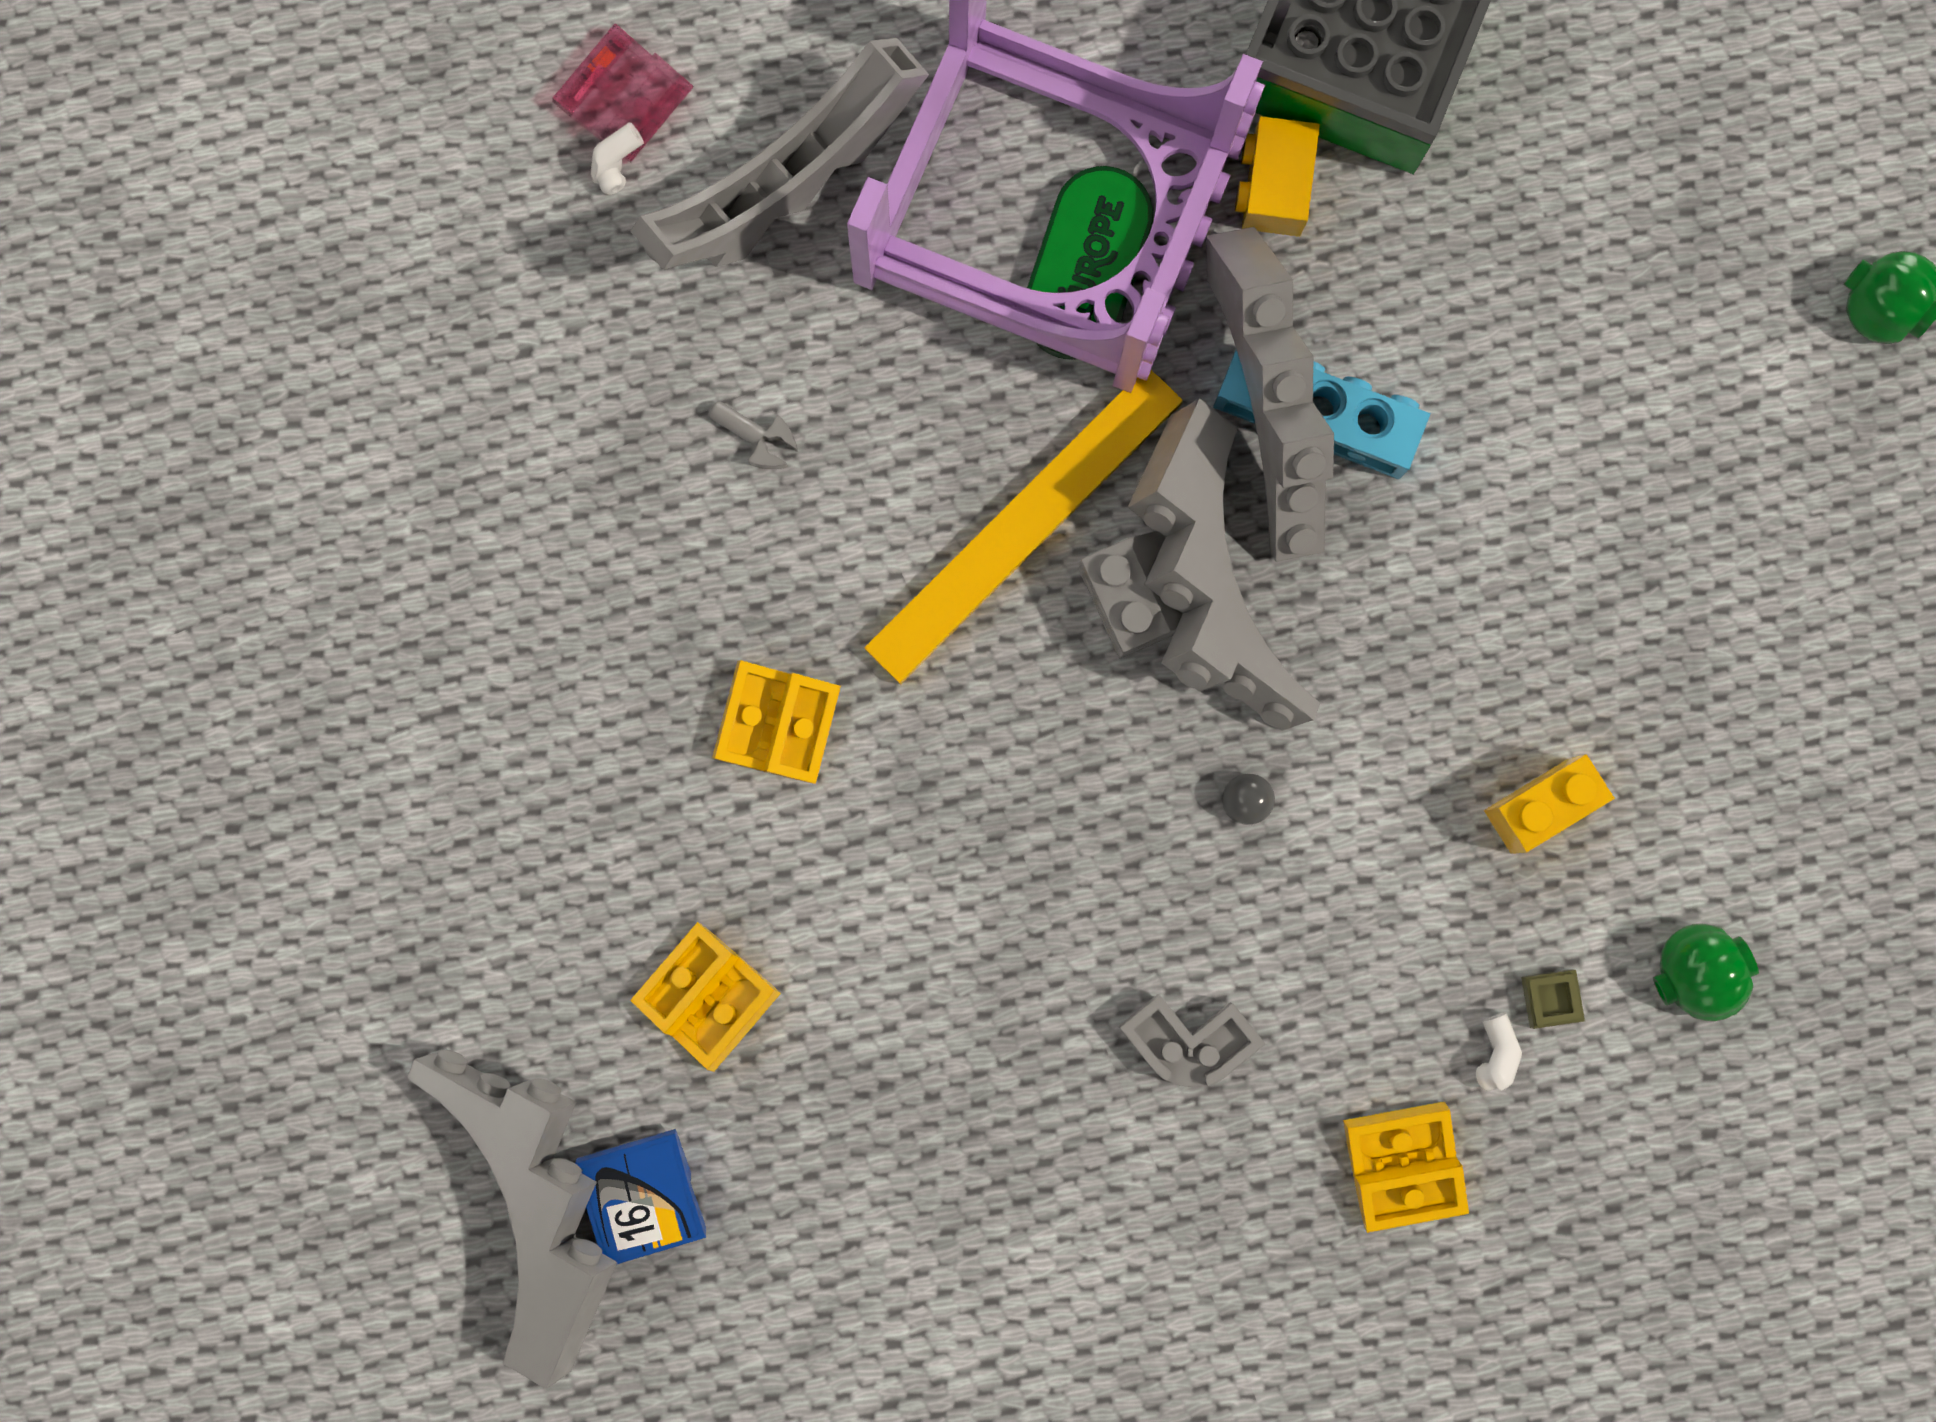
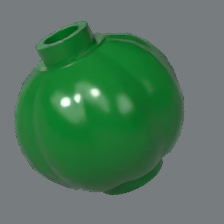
M1909 251L1891 252L1875 260L1872 264L1862 259L1843 284L1851 289L1846 305L1848 318L1855 330L1871 341L1881 344L1899 343L1908 333L1919 339L1936 320V266L1932 261L1918 253Z
M1692 924L1678 930L1666 941L1660 957L1661 974L1654 976L1653 982L1665 1005L1668 1006L1676 1003L1677 1006L1693 1018L1715 1022L1737 1014L1746 1005L1753 991L1751 977L1758 975L1759 969L1749 946L1742 937L1738 936L1732 939L1722 928L1715 925Z

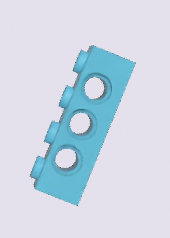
M1236 349L1213 408L1255 424L1246 380ZM1314 361L1313 397H1324L1333 406V414L1323 416V418L1334 432V455L1400 479L1410 469L1431 413L1420 410V405L1411 398L1402 395H1391L1389 398L1371 391L1372 386L1359 378L1347 376L1340 379L1324 373L1325 368ZM1363 414L1373 416L1380 425V433L1372 435L1364 432L1358 424V416Z

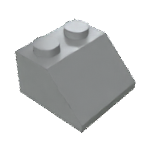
M1158 531L1127 538L1082 558L1079 564V572L1119 659L1173 636L1182 617L1180 611L1164 604L1160 596L1144 585L1166 538Z

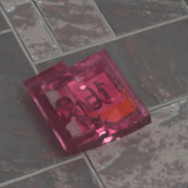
M615 23L553 96L552 102L600 141L627 123H632L644 141L642 146L624 157V159L632 163L692 91L694 86L658 54L654 53L651 55Z

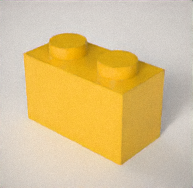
M1260 116L1254 134H1247L1242 149L1241 164L1250 166L1248 182H1239L1236 195L1235 212L1243 213L1241 229L1255 227L1259 232L1301 236L1308 221L1320 124Z
M1584 754L1568 758L1486 808L1484 812L1511 854L1527 853L1615 798L1588 755Z

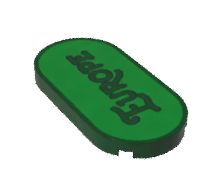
M1111 166L1087 168L1071 177L1061 188L1057 196L1027 289L1048 293H1067L1085 290L1111 279L1127 267L1144 246L1153 223L1151 198L1143 184L1127 171ZM1135 277L1131 281L1132 287L1134 284ZM1119 293L1109 294L1105 299V307L1109 316L1115 322L1121 323L1128 299ZM1083 303L1077 308L1076 312L1090 313L1088 320L1096 322L1093 313L1094 305ZM1057 306L1058 308L1065 310L1064 306ZM1036 343L1043 351L1061 359L1077 360L1074 357Z

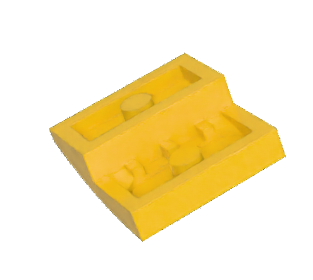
M742 660L737 661L712 759L816 784L841 686Z
M697 922L630 1001L664 1034L670 1035L677 1040L703 1067L715 1072L781 993L716 935Z
M1444 1101L1343 1120L1359 1207L1367 1233L1469 1214L1463 1166L1456 1156L1451 1112Z

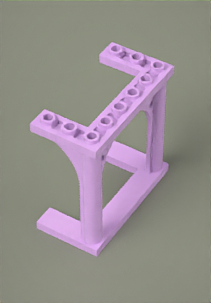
M949 0V44L888 183L885 184L867 177L847 222L854 283L872 290L878 279L1114 373L1116 375L1112 386L1131 393L1137 377L1147 381L1162 338L1166 335L1176 310V307L1168 304L1174 288L1183 292L1194 266V262L1186 260L1193 244L1202 247L1213 220L1210 217L1204 216L1210 200L1219 204L1231 176L1222 172L1227 159L1230 157L1238 160L1248 130L1257 110L1256 107L1265 87L1264 84L1256 82L1263 61L1243 54L1235 72L1226 80L1211 86L1200 88L1162 86L1124 75L986 21L987 0ZM970 67L1097 116L1120 130L1138 149L1152 177L1155 192V215L1150 234L1144 246L1132 262L1120 273L1097 286L1085 290L1067 293L1040 292L1018 286L896 237ZM1149 136L1157 137L1161 143L1164 138L1170 141L1165 142L1159 149H1156L1150 145ZM1184 153L1195 159L1196 166L1185 175L1170 176L1162 170V163L1171 155ZM1193 186L1192 189L1184 190L1179 195L1177 202L1180 204L1174 205L1168 201L1167 195L1170 190H1181ZM1178 221L1175 229L1171 225H1169L1170 223ZM1159 235L1164 236L1168 243L1159 246L1154 242V238ZM1154 258L1163 259L1160 264V267L1157 265ZM1139 274L1146 276L1149 282L1147 280L1143 282L1142 297L1131 285L1132 279ZM1119 293L1128 299L1133 309V318L1130 322L1121 324L1115 322L1109 316L1105 307V299L1109 294ZM1083 303L1094 305L1093 313L1096 322L1088 320L1090 313L1076 312L1077 308ZM1057 306H1064L1065 310L1058 308Z

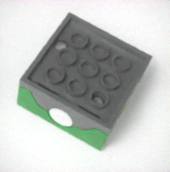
M1268 0L1245 54L1263 61L1256 82L1264 84L1265 87L1255 113L1270 118L1320 124L1318 138L1414 175L1438 134L1491 0Z

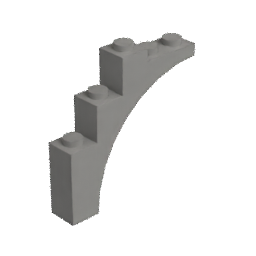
M898 38L869 41L846 72L825 95L790 129L761 153L727 177L698 194L670 207L640 216L630 230L631 233L643 245L646 254L658 263L663 270L702 259L711 261L715 267L744 260L775 218L803 211L836 168L858 164L866 159L929 74Z
M1255 227L1207 235V282L1220 304L1238 352L1259 439L1266 487L1270 553L1276 562L1324 553L1326 480L1333 478L1334 432L1313 403L1314 356L1293 327V279Z
M1199 398L1169 417L1128 505V508L1141 517L1148 527L1166 537L1144 585L1160 596L1164 604L1182 613V617L1161 663L1177 674L1178 679L1183 684L1198 691L1220 684L1229 696L1241 700L1259 713L1263 721L1268 725L1283 731L1314 720L1320 702L1292 678L1268 648L1244 603L1233 574L1225 537L1223 509L1227 459L1237 427Z
M440 1050L414 1059L407 1079L436 1098L466 1128L488 1161L506 1201L516 1241L519 1285L514 1327L503 1364L547 1389L572 1371L617 1264L615 1260L602 1254V1249L597 1244L589 1240L574 1238L587 1203L597 1183L582 1174V1170L577 1164L566 1159L554 1158L576 1102L562 1095L559 1086L545 1079L535 1078L510 1087V1083L506 1079L495 1074L482 1073L467 1065L468 1060L463 1055L454 1051Z

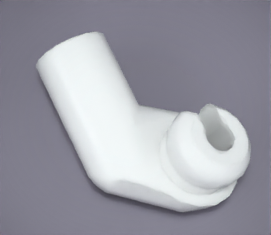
M630 122L599 142L593 149L591 177L594 183L599 184L604 194L613 195L624 188L626 179L620 172L622 169V159L644 144L640 133Z
M1506 1012L1482 1020L1493 1048L1489 1063H1482L1476 1069L1478 1084L1486 1091H1492L1496 1088L1502 1091L1511 1086L1522 1058V1050Z

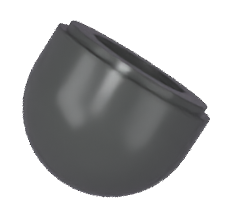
M1242 774L1233 778L1226 785L1222 795V804L1226 814L1233 821L1243 825H1253L1265 820L1272 812L1275 803V795L1271 785L1266 779L1256 774Z

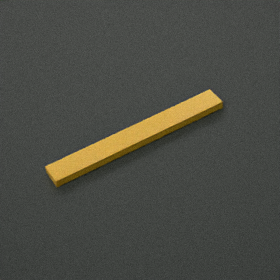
M1152 370L1147 381L1137 377L1131 393L1122 390L864 649L901 685L1182 405L1183 400Z

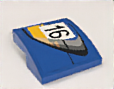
M676 1129L576 1158L575 1164L581 1168V1173L597 1182L586 1205L597 1244L602 1249V1254L615 1260L617 1264L706 1238L705 1221L691 1185L690 1167Z

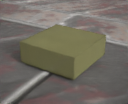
M1570 969L1521 977L1530 1028L1537 1029L1585 1021L1576 970Z

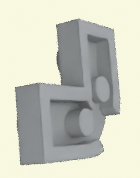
M1159 994L1118 1026L1161 1078L1167 1082L1169 1081L1184 1087L1210 1086L1221 1081L1265 1045V1042L1231 1002L1192 1034Z

